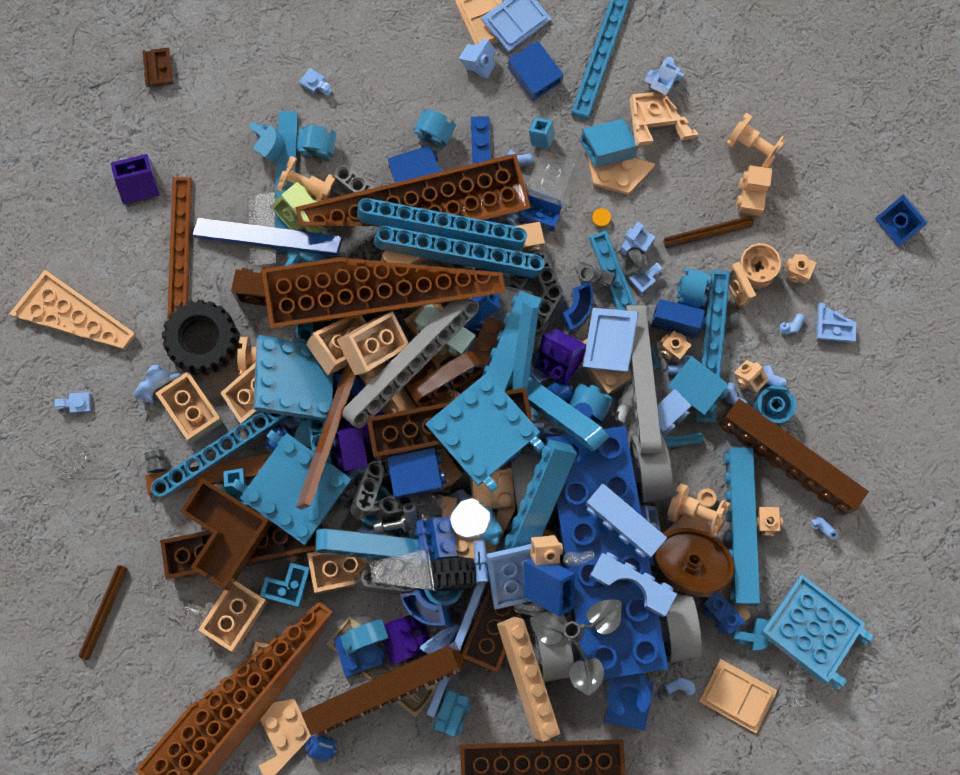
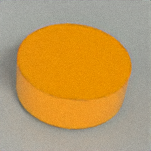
M604 208L595 210L592 215V223L598 228L608 226L611 220L609 211Z

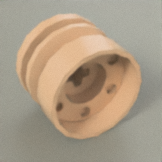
M758 243L751 245L744 251L739 263L752 288L759 290L766 288L773 282L780 270L781 259L779 253L773 247ZM756 266H759V270H760L759 272H756V271H755V270H756V268H755Z

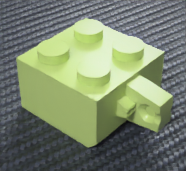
M298 182L281 194L270 206L290 230L301 231L304 228L312 233H320L324 230L323 226H300L295 207L317 201L313 200L308 195L306 188ZM300 210L303 222H310L305 211Z

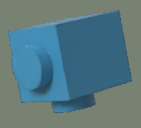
M535 117L529 129L531 146L549 149L555 137L552 120Z

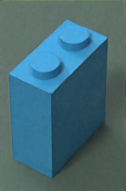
M623 119L584 128L580 138V142L595 168L635 158L639 146L635 145V139L631 134L630 128Z
M692 356L667 386L671 391L676 389L693 408L704 416L707 413L711 415L717 407L715 404L719 398L723 400L729 392L727 389L729 387L728 383Z

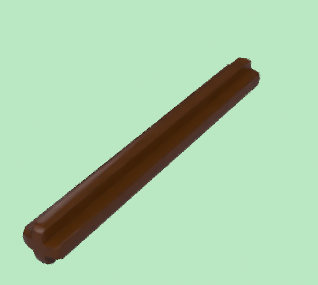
M746 216L668 236L663 239L665 248L748 228L753 226V219L751 216Z
M117 565L79 652L78 657L81 659L89 660L128 571V568Z

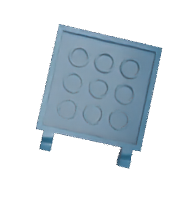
M259 335L256 342L254 410L326 421L332 404L333 373L330 375L326 374L306 345L307 343Z
M488 372L425 424L478 486L484 483L492 493L499 488L490 477L529 443L538 453L542 452L545 446L537 438L540 435V431Z
M270 430L267 437L276 442L278 446L249 486L239 479H235L231 486L243 493L240 497L241 500L306 545L352 479L326 461L312 505L303 510L296 508L315 452L288 433L282 437L275 431Z
M802 574L796 579L760 632L762 636L825 685L830 682V685L837 691L840 687L843 688L847 681L838 675L836 670L856 638H858V641L863 646H867L868 642L871 643L874 639V635L863 628L865 623Z

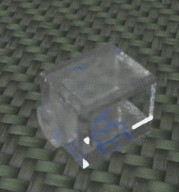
M338 500L322 523L335 530L342 531L351 513V510L348 508L349 505Z

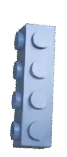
M604 484L597 489L585 504L588 507L586 510L592 516H599L606 528L610 531L614 529L620 534L618 537L627 545L631 543L636 548L634 551L642 558L646 556L649 559L667 539L665 535Z

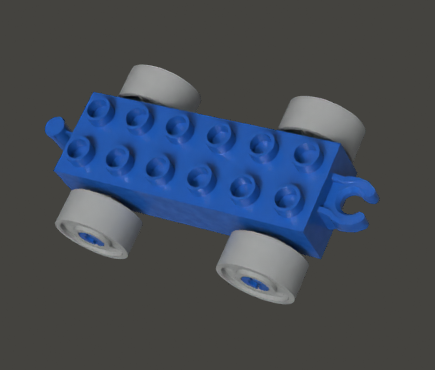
M581 402L574 407L589 419L593 415V410L587 403ZM626 426L604 429L609 438L594 452L569 434L546 437L544 443L546 446L550 439L570 444L577 453L554 506L559 543L563 547V554L561 555L563 567L575 573L574 609L570 611L572 621L579 625H591L592 623L587 619V612L592 605L610 599L619 600L622 603L621 623L615 632L604 635L597 632L595 627L584 629V637L579 641L587 656V660L597 658L602 663L604 679L607 685L606 701L610 710L617 716H621L624 713L623 704L619 700V693L623 688L631 687L637 692V710L645 712L650 704L651 693L645 682L644 673L668 669L667 660L671 663L697 659L702 654L699 619L692 596L674 591L677 595L666 616L661 617L644 607L643 592L635 583L629 580H618L606 587L589 577L602 553L606 555L607 552L618 557V562L622 564L627 562L637 568L636 572L642 575L647 573L652 576L649 559L646 556L645 558L639 556L634 551L636 548L631 543L625 544L618 537L620 535L614 529L610 531L603 525V520L599 516L594 517L586 510L588 508L585 505L586 502L602 484L607 486L640 515L639 502L647 503L671 499L673 494L670 458L662 433H660L661 453L640 454L638 436L630 437L628 442ZM537 451L519 453L509 463L512 468L516 516L519 512L520 502L527 493L528 483L533 479L535 466L541 460L540 454ZM546 611L535 612L533 616L540 615ZM534 632L543 681L570 678V669L574 664L573 656L578 655V661H584L574 642L562 634V640L559 644L547 645Z

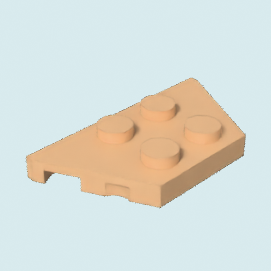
M587 155L593 186L629 195L655 166L654 163L632 158L595 168Z

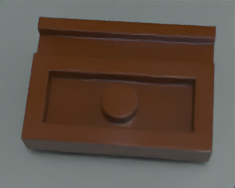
M169 47L151 49V51L142 50L145 85L150 87L152 85L173 84Z

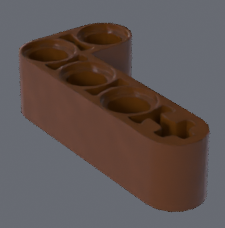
M468 351L412 384L409 388V393L417 408L437 405L436 400L483 372L484 366L474 352Z

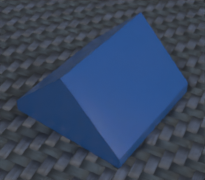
M904 194L875 218L898 247L920 232L928 223Z

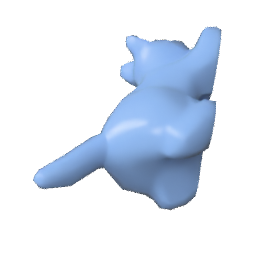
M152 365L145 374L146 380L139 384L133 396H138L141 402L153 403L155 390L169 381L176 380L185 373L178 372L171 375L162 369L160 365Z

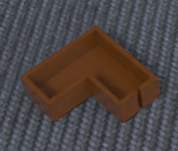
M202 478L180 513L213 534L190 568L208 578L222 589L230 591L273 522Z

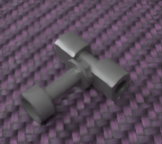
M582 261L579 263L576 271L583 281H599L611 287L614 285L617 276L612 272L601 271L600 268Z
M410 502L403 505L404 516H401L402 520L384 524L382 520L374 521L375 534L385 536V531L403 528L404 532H409L410 539H418V536L415 534V529H417L416 521L418 520L415 503Z

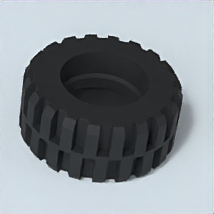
M197 299V302L194 303L192 300L187 301V305L183 307L180 304L176 307L177 311L175 313L171 312L168 315L170 319L165 321L163 325L165 331L162 332L163 347L168 357L177 367L185 372H190L192 375L203 374L205 376L213 371L214 373L219 372V368L222 366L226 367L229 364L230 358H234L235 349L238 348L237 338L239 337L233 319L223 307L217 306L212 301L204 302V300ZM196 322H210L218 331L219 339L216 346L205 354L195 355L190 353L183 344V335L186 329Z

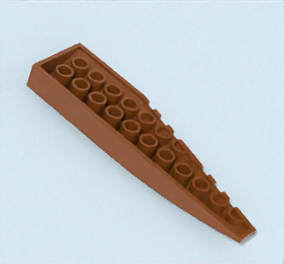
M511 154L295 207L300 226H377L358 220L357 210L360 200L369 198L479 220L530 209V204L517 154ZM300 210L305 211L310 222H303Z
M341 257L261 269L269 323L272 329L505 293L503 273Z
M318 602L300 617V621L293 626H288L285 629V633L278 638H273L269 642L270 645L263 650H258L234 670L235 673L228 678H223L220 681V685L215 689L207 691L200 701L192 703L135 771L139 775H215L291 680L324 631L334 612L323 603ZM244 708L246 711L242 714L238 709Z

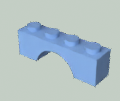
M607 552L606 555L604 553L600 555L589 576L590 578L606 587L618 580H629L638 585L642 590L644 607L661 617L666 616L677 593L673 592V587L662 583V585L654 581L655 578L647 573L642 575L636 572L637 568L627 562L625 564L618 562V557Z

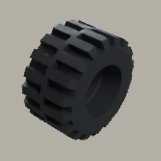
M464 557L432 560L424 564L426 589L429 591L460 590L477 585L474 559Z

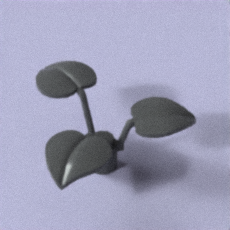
M610 599L592 605L587 612V619L592 623L591 625H579L574 621L567 623L564 614L559 617L550 611L531 617L530 622L533 631L543 643L557 645L562 640V634L574 642L584 661H577L572 665L569 673L570 680L585 695L590 696L595 693L603 682L604 667L597 658L587 660V656L579 641L584 637V629L595 627L597 632L604 635L615 632L620 626L622 618L621 601Z

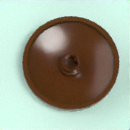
M692 528L675 529L665 534L667 539L654 553V564L660 577L669 586L681 593L696 597L712 596L720 593L727 587L733 576L734 562L729 550L716 537H710L707 532Z

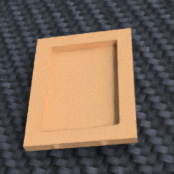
M455 0L474 45L481 42L482 39L489 40L492 45L500 43L481 21V18L501 4L502 0Z
M720 659L698 702L757 733L777 690Z

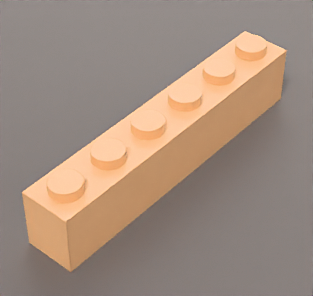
M512 617L498 623V630L533 738L544 742L559 735L560 731L524 619Z

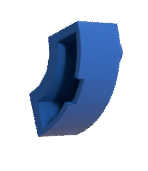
M591 282L572 289L571 297L573 303L562 315V321L569 335L578 331L589 317L593 304Z
M415 590L400 594L405 609L420 622L435 627L452 626L448 607L434 605L427 598L424 591Z

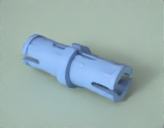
M475 541L473 545L476 583H488L486 541Z

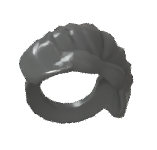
M633 249L628 252L629 256L623 264L622 271L628 277L634 274L642 276L646 270L648 260L646 255L642 254L638 249ZM632 259L636 264L632 270L627 272L626 265Z

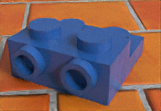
M341 637L333 638L345 677L383 665L382 660L386 659L383 648H378L377 644L347 655Z

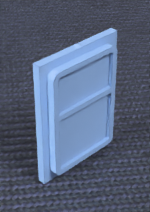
M505 0L481 18V21L507 52H510L552 20L536 0Z
M593 308L582 367L629 372L639 313L617 309Z

